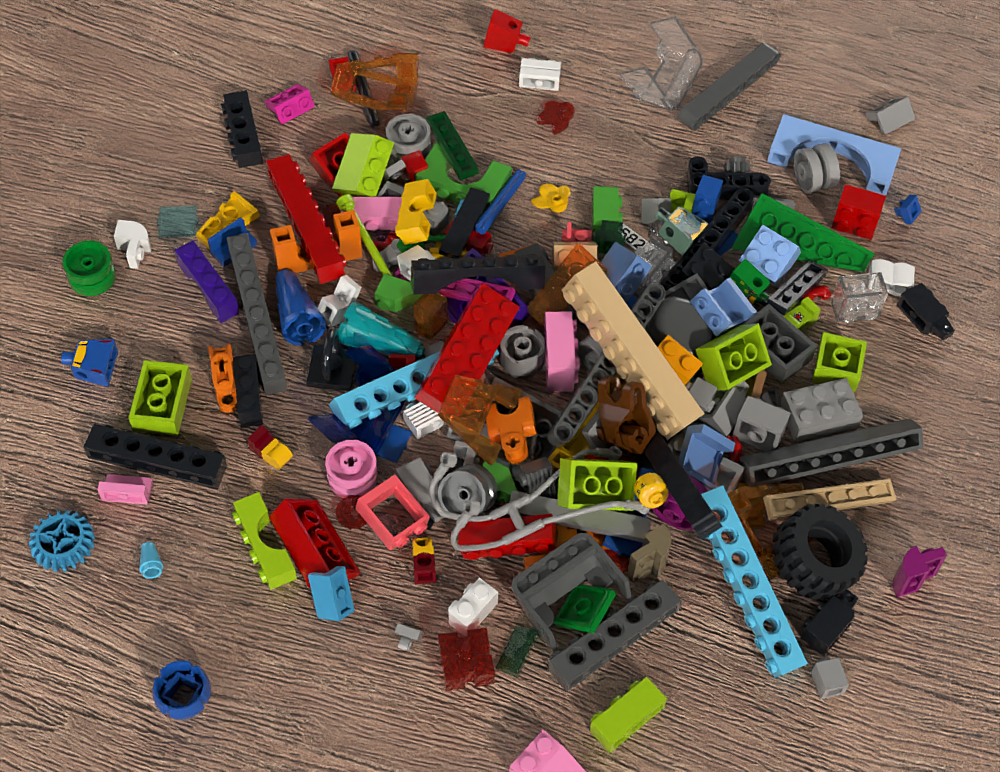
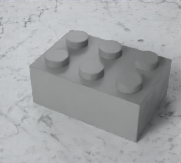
M847 378L784 392L780 402L781 408L791 413L787 426L795 444L858 429L863 417V413Z

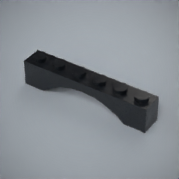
M528 254L527 256L506 255L505 257L485 256L483 258L466 256L461 259L443 257L436 260L420 258L418 260H411V287L413 294H436L442 288L455 281L469 277L490 276L507 280L522 290L544 289L546 265L542 256L536 254Z

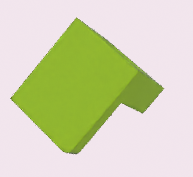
M672 189L670 193L671 214L678 207H682L692 213L696 194Z

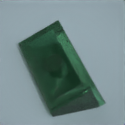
M515 626L496 669L519 678L538 637V630Z

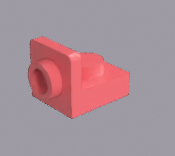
M567 222V229L562 231V242H591L592 230L571 229L572 222Z

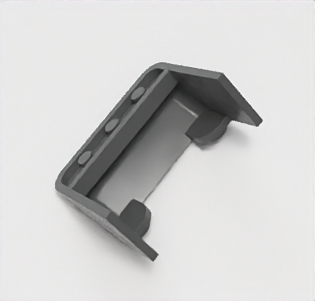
M587 533L575 535L518 574L511 583L513 593L530 623L553 652L557 650L553 633L549 629L554 622V615L549 605L587 580L592 586L606 588L614 583L627 599L631 598L627 577L595 539Z

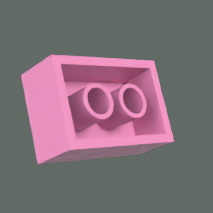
M572 311L545 312L544 353L547 392H573L574 383H578L580 363L579 357H577L578 339H576L575 335L577 333V321L572 319Z

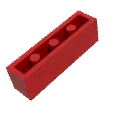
M542 514L522 516L521 518L526 526L539 519L543 520L553 515ZM511 518L491 519L481 522L471 521L459 531L458 544L477 545L495 542L517 529ZM556 522L544 525L545 527L508 545L504 544L485 550L460 552L464 559L476 560L480 557L498 558L502 555L547 553L557 548Z

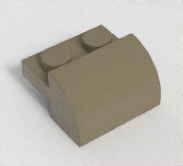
M664 523L645 534L642 548L630 555L627 576L632 582L638 578L640 580L646 578L651 571L656 577H659L665 570L672 540L670 531Z

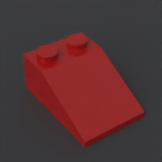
M346 132L314 151L309 158L310 163L319 176L331 189L350 138ZM334 191L339 197L343 196V194Z

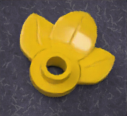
M542 184L539 187L540 196L530 201L537 208H551L553 212L559 213L566 210L571 191L566 185L557 188L553 184Z

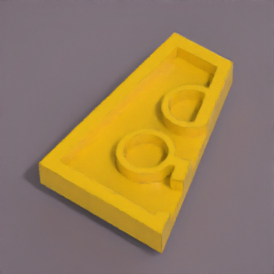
M233 191L228 202L222 203L219 207V212L214 217H210L196 233L197 239L209 249L208 239L240 217L244 220L245 226L260 217L259 210Z

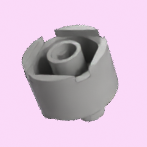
M524 325L514 326L506 331L500 343V362L511 377L531 376L542 369L545 351V341L542 334L538 330L528 329V326Z

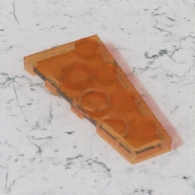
M577 242L546 282L544 289H541L528 305L527 311L541 325L545 324V312H560L569 305L561 290L575 274L594 262L598 263L605 275L607 274V269Z

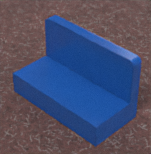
M240 217L210 237L208 245L210 254L225 267L232 262L226 237L248 233L251 248L257 245V240L246 230L245 222Z

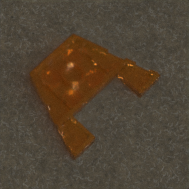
M455 375L447 390L438 416L486 463L492 466L496 461L501 445L481 434L492 402L495 400L513 410L517 406L522 390L518 388H504V385L485 384L482 380Z

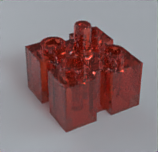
M487 627L467 630V636L458 637V632L438 635V648L443 667L446 692L465 689V683L474 682L475 687L494 684L495 671L492 654L490 655Z

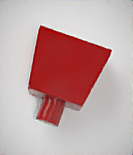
M494 9L483 47L514 53L516 44L528 47L531 36L520 32L523 24L522 21Z

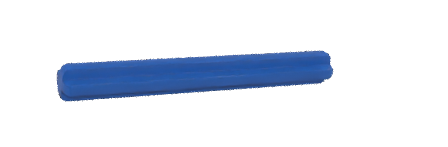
M517 169L475 225L476 233L481 235L486 233L524 181L525 171Z

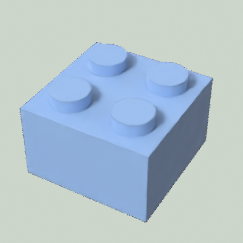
M762 225L739 259V262L741 263L744 259H747L772 285L778 288L801 254V250L796 244Z

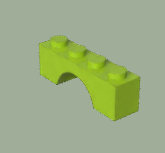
M257 492L233 502L235 511L231 513L236 526L241 524L243 531H240L241 537L245 545L249 543L252 550L249 551L253 564L258 563L260 566V570L257 571L262 583L267 582L270 590L296 580L295 568L286 549L270 548L260 540L263 528L270 522L268 510L260 493Z

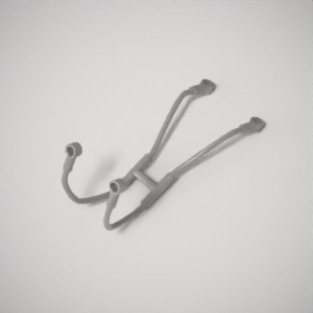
M611 446L610 449H585L572 458L581 459L586 455H594L595 457L608 458L609 460H619L623 453L618 447ZM452 452L442 453L441 463L433 474L434 477L429 486L430 498L436 511L443 517L457 520L456 526L451 533L450 541L453 548L458 551H478L499 547L504 544L508 545L545 527L544 525L607 508L623 507L624 509L637 510L641 514H647L651 509L646 508L637 500L612 501L548 517L543 520L539 519L525 526L517 509L531 503V500L537 498L559 477L558 469L532 494H526L491 511L488 515L476 516L480 512V503L477 500H466L462 514L447 512L440 506L437 500L435 487L450 467H454L457 463V456ZM509 513L517 529L495 542L477 545H459L457 543V535L468 521L495 520Z

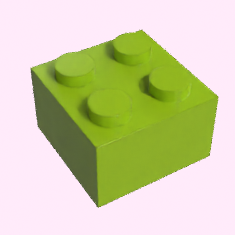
M823 332L818 346L812 382L822 384L847 378L852 391L856 392L861 379L867 342Z

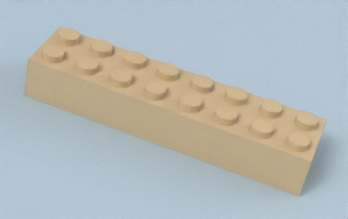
M594 262L575 274L561 290L565 300L576 310L579 320L586 324L590 330L591 337L603 348L606 358L613 362L618 375L625 379L627 383L635 381L643 384L647 408L657 425L659 433L668 440L705 414L598 263Z

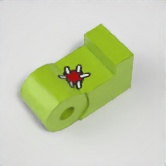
M806 297L801 301L800 305L789 311L784 317L802 332L817 322L821 309L809 297Z

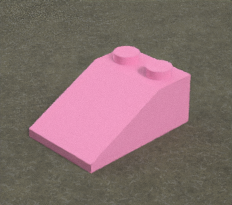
M544 730L539 733L509 768V772H586L572 755Z

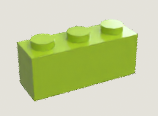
M647 677L641 682L636 680L628 688L629 692L623 697L620 695L615 697L605 712L601 710L591 718L590 733L609 754L665 708L667 698Z

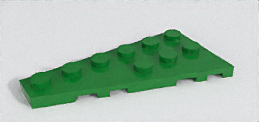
M763 193L760 195L731 248L732 250L745 252L761 226L764 225L799 246L801 254L796 261L808 262L812 260L819 265L864 272L874 255L872 251Z

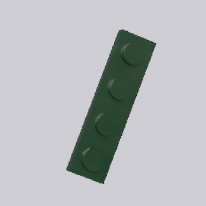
M442 111L426 117L430 130L459 180L479 174L477 164L447 113Z

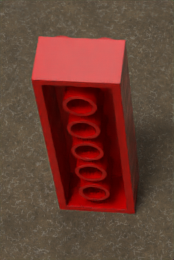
M482 283L473 292L414 398L451 422L460 416L520 307Z

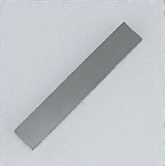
M512 490L510 502L527 493ZM538 496L531 500V503L517 509L521 517L542 514L556 516L578 510L557 506V499ZM598 510L557 521L556 525L643 542L644 535L649 533L651 519L611 510Z

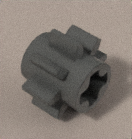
M729 157V163H724V172H750V162H745V157Z

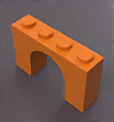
M351 210L334 214L335 230L332 235V241H337L340 250L339 255L343 254L346 261L362 258L360 226L355 211ZM291 225L270 229L278 273L283 269H289L296 273L313 269L303 247L296 243Z

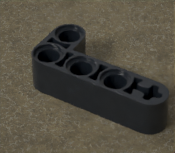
M695 156L689 160L687 171L688 193L696 194L702 176L706 175L723 180L719 200H729L741 188L749 189L753 195L768 194L771 179L765 173L708 172V164L705 158Z

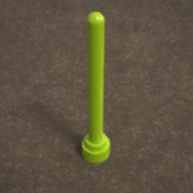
M350 194L343 195L336 201L340 211L347 212L355 208V201ZM355 212L360 226L361 239L382 275L393 276Z

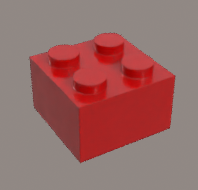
M845 184L831 228L872 240L886 195Z

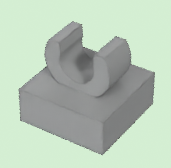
M398 623L394 632L402 636L398 647L410 651L413 640L421 642L424 634L419 630Z

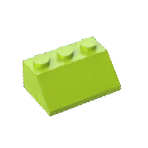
M351 133L331 190L343 195L350 194L352 197H376L395 142L377 135Z

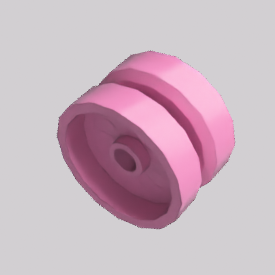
M345 440L337 443L329 450L325 462L327 481L330 489L337 496L344 499H359L374 489L377 483L378 471L376 456L371 447L359 440Z

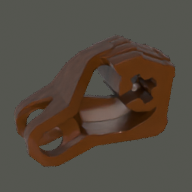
M604 376L598 382L599 417L602 424L601 427H596L598 439L610 447H618L621 451L642 454L656 432V427L646 404L645 387L642 383L631 381L621 388L620 380L617 377ZM608 384H610V393L608 392Z

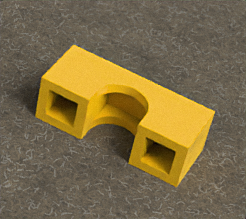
M428 179L405 183L404 191L401 195V206L398 210V221L395 225L396 235L400 237L404 245L428 241L431 224L423 211L434 208L437 194Z

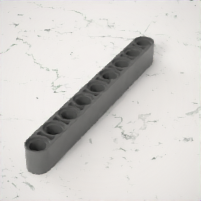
M651 283L639 295L630 309L643 328L646 327L665 298V289L659 283ZM649 293H652L656 299H653ZM638 309L642 310L645 316L641 315ZM603 351L550 429L548 441L552 446L560 448L568 443L598 400V385L593 382L592 377L598 380L604 376L613 377L617 371L613 362L606 358ZM604 360L611 364V368L605 365ZM581 395L587 397L588 403L582 401ZM569 413H573L576 416V421L569 417ZM557 430L564 433L565 439H561L557 435Z

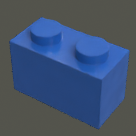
M703 175L696 191L692 214L708 224L713 220L716 213L723 180Z

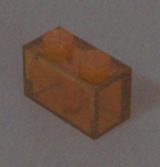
M438 292L436 294H423L413 304L414 329L421 336H426L432 340L448 323L447 298Z

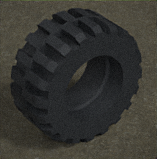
M817 503L798 509L777 527V532L774 533L772 539L774 543L772 545V554H775L773 561L780 570L778 571L779 575L787 580L786 584L790 588H796L797 593L803 596L808 594V598L817 600L820 598L821 600H827L833 596H838L857 583L860 577L863 576L866 570L865 565H867L868 555H865L867 545L863 543L862 539L864 536L862 532L858 531L855 527L857 524L853 520L850 521L847 518V514L843 511H836L837 508L829 505L825 507L824 504ZM807 536L818 540L826 548L831 559V567L822 564L815 558L809 548Z

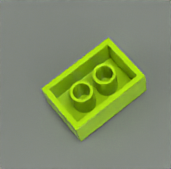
M759 323L739 325L696 349L698 359L703 363L701 368L705 380L718 388L717 391L729 390L772 365Z
M144 360L129 414V421L133 432L168 436L179 435L192 382L189 365Z
M560 458L557 506L568 509H582L606 502L635 500L634 484L636 482L637 463L620 460ZM613 507V508L603 509V510H625V511H634V510L624 509L623 507Z

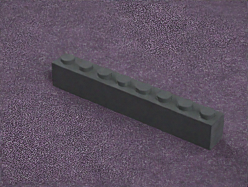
M248 233L226 237L265 396L287 391L286 379Z
M909 418L739 457L740 465L745 467L742 479L750 488H755L923 449V431L920 425Z

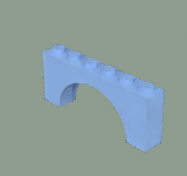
M783 114L770 148L768 163L787 168L790 161L794 159L795 152L798 149L813 148L815 145L828 143L835 153L850 159L861 169L866 179V190L882 195L887 194L901 148Z

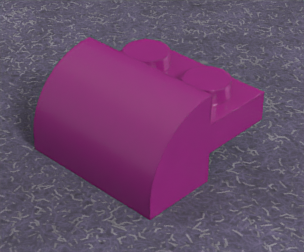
M914 546L906 553L893 579V589L897 598L919 591L925 579L936 576L947 556L943 547L937 549L928 548L920 553L918 547Z

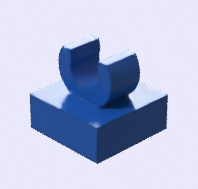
M909 194L905 200L899 202V208H894L896 216H902L905 224H912L922 212L917 195Z

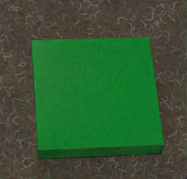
M579 584L569 593L555 617L554 623L557 627L595 633L616 593L613 589Z

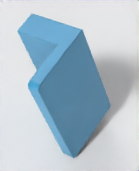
M337 566L325 574L315 572L308 574L314 605L319 619L340 621L355 611L344 566Z

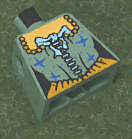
M661 207L655 215V218L663 223L659 230V235L681 255L685 254L708 225L707 222L682 207H678L672 214Z

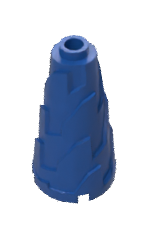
M289 269L279 271L275 279L283 337L293 345L302 346V341L306 340L311 344L324 334L326 329L325 318L319 312L313 298H310L305 287L302 286L296 272Z

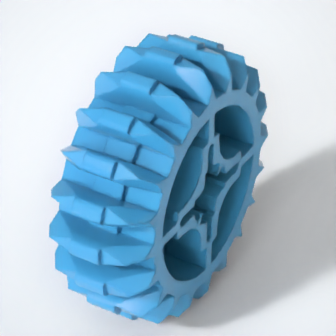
M67 509L62 514L58 510L55 516L48 513V519L40 518L39 522L41 525H33L34 532L30 533L31 541L29 542L30 553L35 558L37 564L43 565L46 570L52 567V570L57 573L60 568L67 572L69 566L76 569V563L84 564L85 560L83 557H90V549H94L93 541L95 540V535L92 531L93 528L87 519L81 517L77 512L72 515L71 511ZM70 529L78 531L80 537L71 534ZM44 545L53 548L54 553L45 551Z

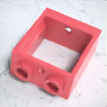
M393 475L360 497L355 508L390 551L395 547H403L414 534L417 536L422 534L427 529V523L430 518L429 514L396 475ZM391 495L398 499L416 521L395 537L392 536L371 510Z

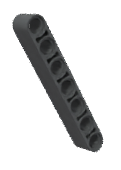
M766 42L762 43L685 105L678 114V120L693 131L697 130L773 68L779 61L781 53Z

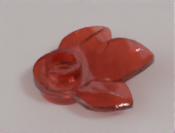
M547 101L542 104L544 111L539 114L537 124L551 125L553 134H559L568 127L569 120L573 118L575 113L574 106L570 102Z

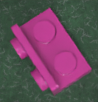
M296 84L264 101L267 109L276 113L281 124L314 108L309 89L300 84Z

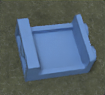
M614 242L599 264L600 268L626 302L629 301L652 268L645 260L617 242Z
M731 278L726 279L719 287L710 291L706 288L702 289L690 301L716 337L744 324L757 313Z
M705 424L691 425L687 427L678 461L688 476L702 483L710 491L718 487L715 483L723 453L733 452L735 443Z

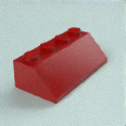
M284 499L269 516L274 529L281 537L285 548L292 556L296 567L300 570L310 590L308 574L312 572L325 574L337 566H344L348 581L361 573L318 500Z

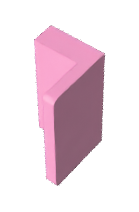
M108 474L105 482L99 481L97 490L102 501L148 505L153 481L152 478Z

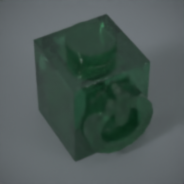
M602 220L601 227H596L594 242L599 246L598 253L607 254L614 242L624 247L626 235H622L623 223Z

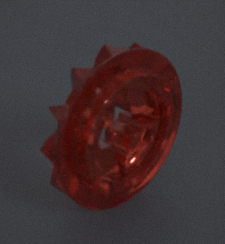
M360 495L347 496L336 507V518L341 526H345L349 530L352 528L360 530L362 526L368 525L359 513L357 519L353 515H349L352 510L351 506L354 509L356 508L358 499L362 497Z

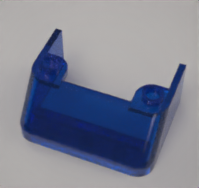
M372 345L349 348L346 351L359 365L355 375L358 387L396 371ZM393 385L394 390L401 393V389ZM374 394L375 399L382 402V398L378 394ZM406 400L401 401V405L391 411L388 408L382 410L381 415L371 420L368 417L362 419L361 424L351 429L335 414L309 416L308 420L328 440L335 444L345 440H359L366 443L373 449L374 454H377ZM356 403V409L363 411L362 406Z

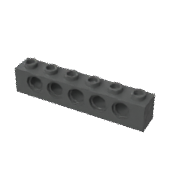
M663 579L657 584L651 583L646 587L642 595L639 597L633 596L621 610L615 609L607 616V620L599 624L595 633L588 632L583 637L578 636L569 643L568 648L563 651H556L550 657L548 671L562 688L568 692L678 612L682 600ZM646 604H653L656 608L649 609L646 607ZM634 617L638 622H629L627 618ZM613 630L618 632L619 635L611 636L608 632ZM597 644L600 646V649L593 650L589 645ZM578 658L581 660V663L574 664L570 659Z

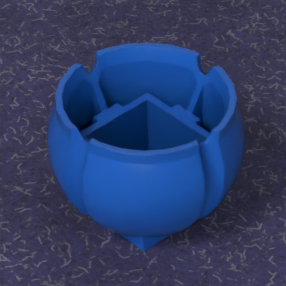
M182 660L174 661L160 670L161 677L155 678L152 689L154 702L160 712L165 715L169 714L170 718L176 720L190 719L202 712L204 709L203 704L208 703L211 694V684L204 670L197 665L194 667V664L189 661ZM181 684L195 690L186 706L172 700Z

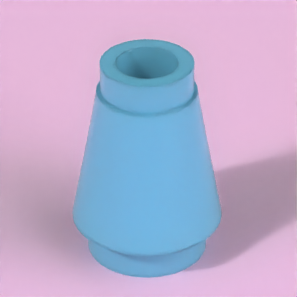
M146 542L141 545L139 571L145 578H156L161 575L164 566L155 544Z

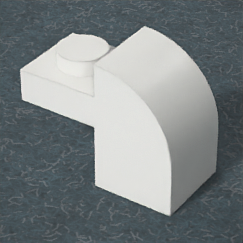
M118 220L114 233L117 249L127 250L126 257L129 268L138 269L140 260L144 259V252H151L147 230L138 222Z
M347 275L340 277L334 294L322 297L319 303L318 310L324 316L325 323L329 327L339 325L345 321L346 318L343 316L353 301L357 302L356 299L362 288Z

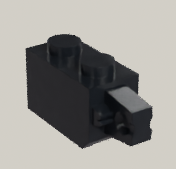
M923 283L901 294L897 304L898 308L921 333L929 334L933 332L942 340L953 335L955 330L947 319L949 315L947 308L934 297L932 291L927 289Z
M847 589L838 597L833 596L828 602L824 600L816 610L818 614L814 618L810 616L802 625L804 631L801 638L825 656L850 627L851 621L855 617L854 610L852 609L858 601V597Z

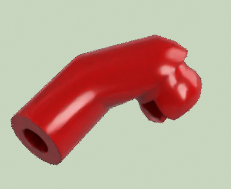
M392 231L384 241H372L378 251L381 252L394 239H399L400 237L396 235L395 231Z
M820 285L814 287L803 299L809 297L813 300L815 297L820 296L822 300H827L831 297L832 293L828 286Z
M727 435L725 437L735 443L734 450L729 453L728 459L739 464V457H741L742 453L740 440L737 436Z

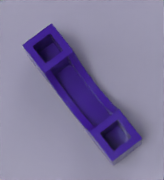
M194 240L175 249L178 266L188 279L192 278L196 282L210 310L218 321L222 323L239 314L236 297Z

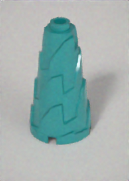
M353 301L349 305L343 316L346 319L344 323L341 322L338 330L339 343L386 355L403 354L415 355L416 359L422 358L425 346H422V341L407 333V330L388 322V319L372 312L370 308Z

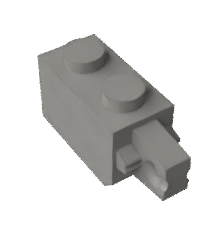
M743 381L729 390L716 391L713 399L716 403L711 412H705L702 419L698 418L701 424H705L721 435L727 436L732 431L745 403V396L749 385Z
M418 458L395 469L398 479L434 522L445 518L436 511L430 498L429 486L433 479V472L428 464L424 465L421 458ZM439 481L437 482L436 487H435L437 500H438V488H439V485H440V482H439Z

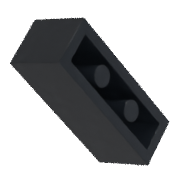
M256 354L233 357L240 426L243 428L263 425Z

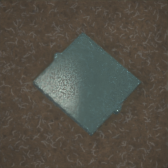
M197 206L160 208L159 220H157L159 238L196 236V224L199 223L197 219Z

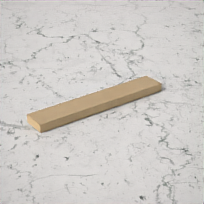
M890 478L767 495L763 498L769 520L788 518L798 509L809 504H824L825 507L829 505L837 508V510L891 503L897 500Z

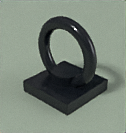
M335 327L328 329L324 346L314 345L306 381L307 387L351 391L358 350L339 348V333Z

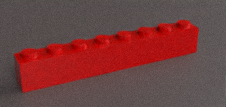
M290 154L267 160L269 177L320 284L344 276V267L347 266L344 255H339L338 243L336 240L332 241L331 229L329 226L325 227L323 213L319 214L318 203L316 199L312 200L311 189L309 186L306 187L303 173L299 174L300 169L297 161H293Z

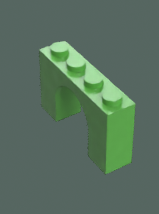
M436 141L425 159L428 169L418 172L416 174V181L428 179L437 192V196L458 204L461 199H465L470 188L490 193V199L485 207L486 212L511 178L512 167L492 161L487 172L478 182L472 184L456 183L447 176L452 166Z

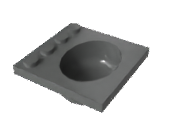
M698 273L665 291V298L644 328L657 347L669 335L697 359L696 349L717 338L690 303L702 289L706 288L708 290ZM638 309V312L645 316L644 312ZM701 367L693 375V377L703 372Z

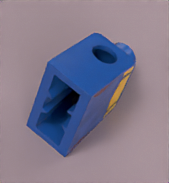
M115 339L80 340L77 343L75 352L63 351L61 362L63 365H71L75 378L109 387L118 355Z

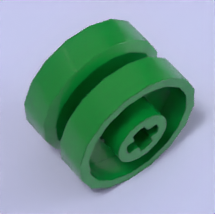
M92 240L81 241L72 245L63 256V268L72 290L84 296H97L112 287L116 279V271L110 252L102 243Z

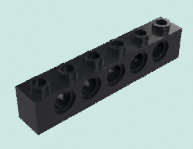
M93 424L84 444V450L89 459L214 489L219 488L227 468L225 455L218 451H206L194 445L185 446L173 440L164 441L152 435L143 436L135 434L130 430L122 431L114 429L109 425Z

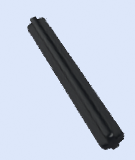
M349 51L348 59L369 125L371 127H378L380 119L358 51Z

